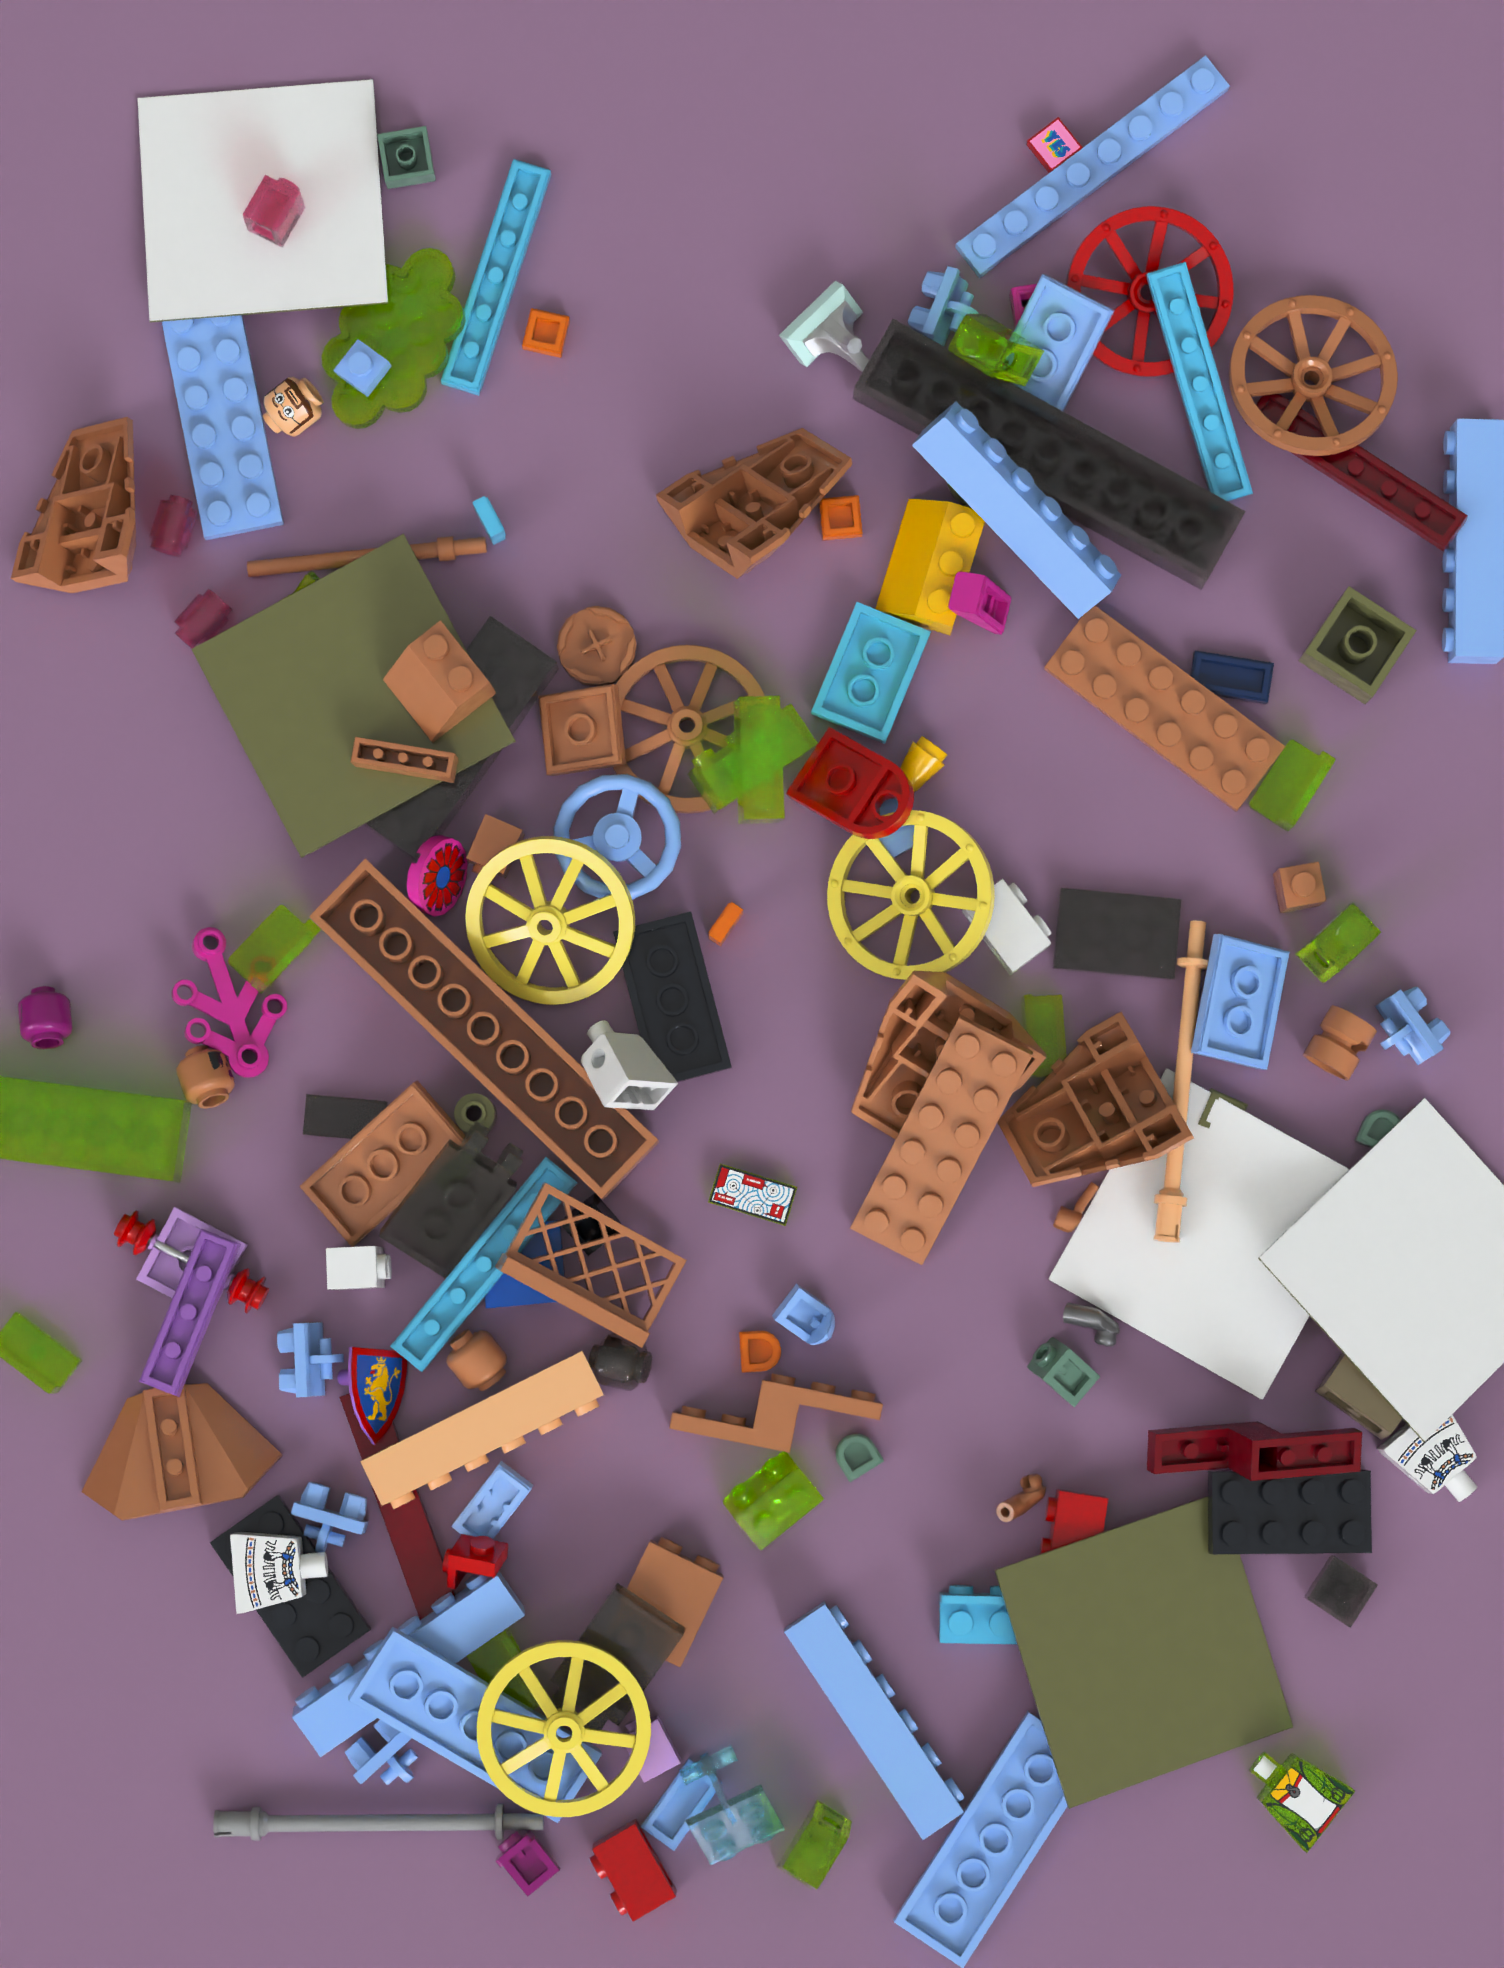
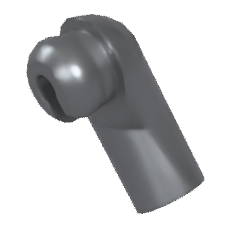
M1071 1303L1066 1304L1063 1313L1064 1323L1096 1329L1097 1332L1094 1337L1096 1344L1113 1347L1116 1344V1335L1120 1334L1118 1324L1097 1308Z

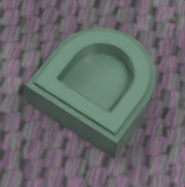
M1389 1110L1371 1112L1362 1121L1354 1141L1372 1148L1400 1121V1118Z
M855 1433L845 1436L836 1448L837 1462L849 1482L884 1462L874 1443L862 1434Z

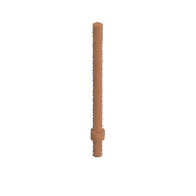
M453 536L438 537L437 542L409 544L418 560L439 558V561L456 560V556L487 553L486 537L454 540ZM376 548L247 561V571L249 577L341 568Z

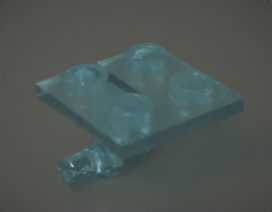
M732 1745L712 1755L706 1752L700 1755L701 1760L679 1769L685 1785L708 1775L720 1801V1804L686 1819L690 1831L710 1865L719 1861H727L738 1852L755 1844L765 1843L776 1834L785 1830L761 1784L728 1800L716 1770L738 1761Z

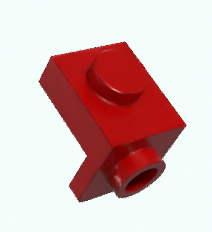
M461 1534L453 1548H448L444 1555L442 1569L443 1572L447 1573V1588L456 1590L467 1572L495 1578L508 1557V1543L495 1541L487 1536L475 1537Z

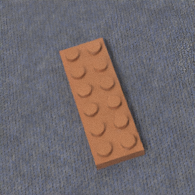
M1097 606L1092 607L1081 617L1044 667L1045 671L1235 812L1238 811L1286 747Z
M960 1015L850 1229L923 1265L1028 1065L1033 1051Z

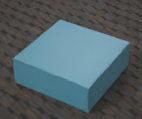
M483 496L473 501L475 512L492 544L495 545L505 540L506 533L488 497Z

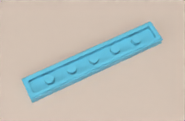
M513 159L441 378L442 385L474 395H480L552 175L551 170Z
M1186 262L1147 273V282L1212 504L1214 506L1253 494Z
M547 1157L543 1159L390 1346L419 1371L423 1372L504 1274L495 1266L502 1253L505 1254L543 1183L545 1182L567 1195L577 1185V1181ZM550 1194L541 1208L544 1223L562 1203L561 1200ZM537 1217L535 1218L531 1228L539 1226ZM536 1233L524 1238L518 1249L519 1253L522 1252Z

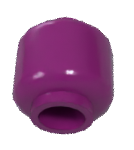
M36 987L31 990L30 995L25 996L18 1003L20 1035L24 1040L30 1042L32 1047L37 1049L56 1048L64 1043L63 1040L71 1035L72 1017L70 1000L64 994L55 992L53 987Z

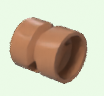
M1332 1005L1320 1024L1323 1030L1322 1034L1312 1037L1303 1056L1324 1071L1348 1081L1360 1062L1357 1053L1367 1050L1377 1031L1373 1026L1353 1013Z

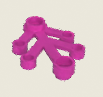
M203 928L194 937L192 949L197 958L207 962L220 1002L197 991L196 985L190 980L178 981L172 989V998L178 1005H189L227 1024L233 1040L211 1031L209 1023L202 1018H194L188 1022L184 1031L185 1037L193 1044L202 1043L228 1056L230 1068L238 1076L244 1078L256 1077L268 1065L269 1053L264 1044L276 1020L281 1018L286 1012L287 1002L279 994L267 996L261 1005L263 1014L251 1035L246 1026L245 1018L263 982L272 976L274 964L266 956L254 958L248 968L249 976L237 998L222 955L226 948L225 936L216 928ZM207 936L215 938L217 948L207 949L203 944V939ZM260 962L266 964L268 974L264 976L258 975L254 970V965ZM181 986L188 987L192 992L191 998L181 999L177 994V989ZM271 1000L279 1002L281 1012L277 1014L271 1013L267 1008V1003ZM194 1024L201 1025L205 1030L204 1036L200 1038L194 1037L190 1032V1027ZM251 1050L256 1055V1061L252 1064L245 1063L242 1059V1052Z

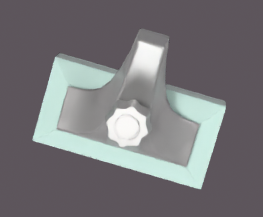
M834 281L779 334L799 363L806 367L820 354L826 352L841 356L861 372L871 364L870 360L861 350V339L855 336L853 332L854 321L863 314V311L845 286L837 281Z

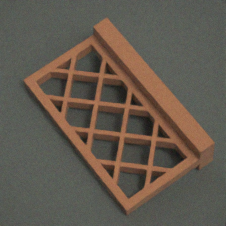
M544 1182L505 1254L502 1253L495 1267L642 1348L650 1334L648 1330L687 1260ZM550 1194L563 1202L567 1218L545 1224L541 1208ZM570 1206L583 1213L572 1216ZM537 1217L539 1226L531 1228L535 1218ZM588 1217L596 1219L602 1237L580 1244L574 1222ZM569 1223L575 1246L553 1252L547 1230ZM605 1225L616 1230L618 1233L608 1235ZM538 1232L542 1233L547 1254L530 1259L518 1252L526 1236ZM627 1236L633 1240L637 1257L615 1263L610 1241ZM604 1243L610 1265L588 1271L582 1249ZM640 1244L653 1252L643 1255ZM576 1251L582 1273L565 1278L558 1273L555 1257ZM663 1256L674 1262L666 1278L653 1282L650 1281L645 1260ZM549 1260L552 1270L539 1264V1262ZM639 1262L645 1284L623 1290L617 1269ZM612 1270L618 1292L604 1297L594 1294L590 1277ZM584 1279L587 1289L574 1282ZM661 1285L656 1296H654L653 1288ZM647 1290L651 1305L642 1320L629 1312L625 1296ZM619 1298L622 1308L609 1301Z

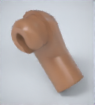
M1031 1474L1021 1478L1020 1485L1023 1491L999 1503L997 1506L996 1514L1000 1520L1010 1522L1025 1514L1044 1498L1046 1486L1042 1485V1477L1040 1475Z

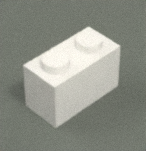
M1004 879L994 885V909L983 941L1008 974L1012 975L1051 945V941L1047 937L1052 933L1039 915L1032 918L1023 906L1027 899L1017 885L1011 883L1008 886ZM963 909L962 913L971 923L975 911Z
M383 1247L326 1248L327 1289L385 1288V1279H391V1257L384 1254Z

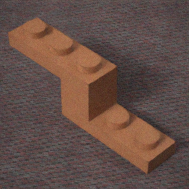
M772 1373L770 1381L762 1379L753 1427L745 1426L746 1418L722 1413L721 1421L705 1418L706 1410L682 1405L681 1413L672 1412L669 1429L790 1453L799 1404L880 1420L883 1404L874 1402L876 1396L874 1393L852 1389L851 1396L848 1397L834 1394L836 1388L834 1385L812 1381L811 1388L808 1389L794 1386L796 1380L794 1377Z

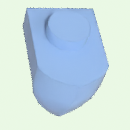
M798 1284L792 1288L772 1315L775 1321L810 1345H818L828 1341L832 1337L835 1328V1316L831 1308Z

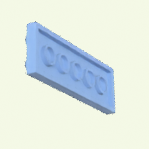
M243 315L163 321L165 342L205 540L284 525Z
M392 1627L348 1695V1701L497 1788L485 1770L477 1743L478 1710L489 1683ZM503 1691L495 1706V1709L541 1720L546 1719L542 1714ZM493 1722L491 1724L492 1742L500 1763L544 1737V1734ZM562 1726L556 1731L557 1735L561 1738H567L572 1733ZM582 1742L581 1745L596 1765L602 1755L601 1750L589 1742ZM547 1750L510 1773L509 1776L524 1789L544 1797L554 1750ZM570 1752L566 1753L557 1800L574 1799L588 1777ZM546 1816V1817H548L549 1819L553 1820V1821L556 1822V1823H558V1822L560 1821V1819L562 1818V1817Z
M1027 1711L965 1807L964 1813L960 1815L893 1919L894 1923L961 1968H964L1067 1807L1041 1719Z

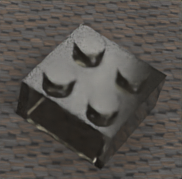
M1331 1555L1304 1598L1351 1628L1378 1584L1336 1556Z

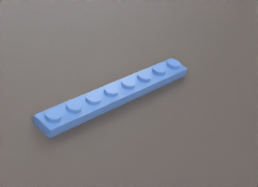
M1205 55L957 242L956 250L980 279L1226 93L1230 85Z

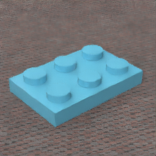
M856 602L811 714L885 744L931 631Z

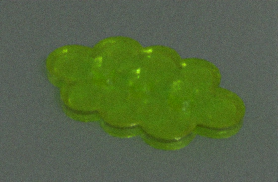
M433 248L420 249L407 259L402 268L386 264L388 304L351 306L342 309L339 316L341 334L331 338L325 345L322 353V366L329 378L337 383L331 398L332 409L337 418L346 426L355 429L367 428L376 423L385 408L397 413L410 412L417 408L425 399L427 378L441 373L446 367L449 359L446 343L456 339L463 331L466 317L465 310L460 301L450 293L456 279L455 269L448 256L440 250ZM357 339L387 359L392 365L368 397L334 372L336 366Z

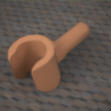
M1091 1182L1075 1203L1073 1210L1061 1206L1053 1226L1067 1233L1074 1231L1080 1223L1085 1207L1099 1187Z

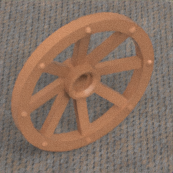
M1301 295L1279 300L1265 307L1245 325L1236 340L1230 358L1229 386L1235 406L1242 418L1261 438L1280 449L1296 454L1325 456L1356 447L1368 439L1380 427L1396 395L1398 381L1397 364L1391 345L1384 333L1362 311L1350 304L1330 297ZM1301 314H1317L1339 320L1318 357H1310ZM1287 317L1298 363H1293L1257 337L1259 333L1272 323ZM1350 326L1365 339L1374 355L1331 369L1328 363ZM1248 349H1251L1290 378L1246 383L1245 360ZM1376 368L1380 369L1381 390L1378 402L1331 384ZM1305 380H1311L1315 385H1308ZM1290 392L1294 394L1293 399L1277 424L1269 420L1252 399L1255 396ZM1323 397L1369 414V416L1356 427L1339 434ZM1305 401L1311 403L1325 437H1307L1287 431Z
M697 645L671 646L641 658L618 680L616 685H618L620 709L622 712L667 726L666 730L625 749L627 764L671 741L674 745L658 789L670 799L676 813H701L721 807L740 796L757 778L770 748L771 715L760 685L753 675L737 660L708 647ZM682 661H695L706 664L689 706H684L665 666L666 664ZM718 668L733 677L747 693V696L704 713L700 711ZM654 670L673 712L670 714L627 700L626 697L641 678ZM753 707L757 719L755 747L709 729L707 725ZM686 720L693 722L695 728L688 733L681 731L679 728L680 724ZM703 741L750 759L740 775L722 789L701 744ZM685 749H691L710 794L692 798L669 795ZM628 765L613 767L616 774H629L637 777ZM638 795L639 799L643 800L647 804L652 805L643 796Z

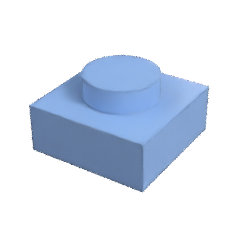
M357 339L336 366L334 372L368 397L392 365L387 359Z

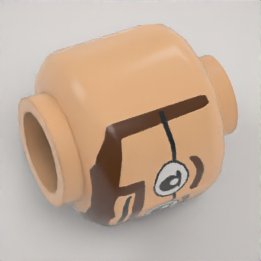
M288 377L264 396V407L267 412L263 414V418L275 433L278 434L283 431L289 436L295 437L320 419L322 415L320 405L324 403L323 398L308 379L302 378L299 380L295 377Z

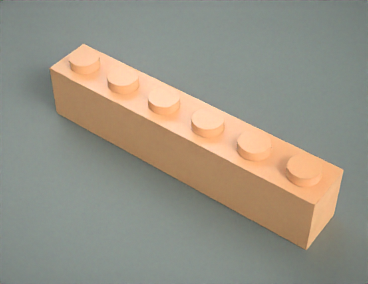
M583 1351L360 1462L381 1505L383 1506L390 1502L393 1509L415 1499L413 1490L427 1484L431 1491L453 1480L449 1472L463 1465L467 1472L489 1462L487 1453L501 1447L505 1454L526 1443L523 1435L537 1428L540 1434L543 1435L563 1425L560 1419L561 1416L575 1410L577 1417L599 1407L596 1399L604 1394Z

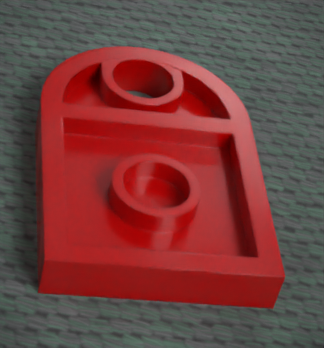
M831 727L827 729L786 792L790 799L851 834L864 839H879L897 831L908 819L914 803L912 784L899 766ZM888 799H897V810L890 816H881L880 807L883 802Z

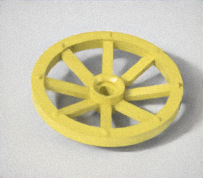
M912 810L908 819L902 825H914L910 875L904 872L879 839H864L852 835L843 845L834 861L827 890V905L832 927L846 951L865 968L882 976L906 980L913 971L948 972L961 964L971 955L983 939L994 909L995 891L993 875L980 845L957 823L940 815ZM891 812V813H888V814H885V815H882V816H890V815H892L894 812ZM928 827H931L954 840L960 846V849L924 879ZM866 845L895 880L896 883L893 887L847 880L854 860ZM967 860L970 861L976 877L977 899L935 893L934 889ZM917 889L920 893V898L916 903H913L911 901V893ZM845 892L889 898L893 904L853 931L846 914ZM933 905L975 911L967 932L956 946L932 911ZM903 913L904 918L894 961L890 963L871 953L861 941ZM920 916L944 955L924 964L907 966L917 919Z
M532 837L516 842L500 851L478 874L470 890L466 905L467 937L473 954L481 968L497 985L521 999L539 1004H568L587 998L601 990L615 977L623 966L631 950L635 934L634 905L628 887L620 873L596 850L578 841L563 837ZM553 853L572 858L552 901H546L533 854ZM517 859H520L534 909L491 884L501 869ZM585 864L604 881L611 894L566 910L563 905ZM487 897L527 921V923L485 935L482 922L484 898ZM617 907L619 932L616 945L569 927L570 923ZM541 920L551 922L553 929H544L541 925ZM531 937L533 941L518 976L508 971L490 949V947ZM561 939L610 959L598 973L580 982ZM545 945L549 946L567 987H544L529 983Z
M556 1640L544 1642L527 1648L512 1657L491 1679L478 1710V1749L485 1770L491 1780L514 1803L529 1811L545 1816H581L612 1803L637 1778L646 1760L650 1746V1711L638 1680L630 1669L613 1654L600 1647L581 1641ZM571 1657L562 1708L557 1709L530 1665L549 1658ZM588 1660L606 1669L619 1683L577 1713L575 1706L583 1662ZM518 1673L546 1715L545 1720L495 1709L502 1691ZM628 1694L636 1717V1735L584 1727V1725ZM493 1722L544 1734V1737L500 1763L492 1742L491 1724ZM561 1726H568L571 1728L572 1733L567 1738H561L556 1733L557 1729ZM582 1742L633 1749L623 1769L608 1783L581 1744ZM552 1749L554 1751L544 1797L529 1792L509 1776L510 1773L547 1750ZM570 1752L598 1791L581 1798L557 1800L566 1753Z

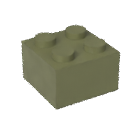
M1349 586L1341 595L1298 661L1363 704H1366L1375 695L1417 630Z

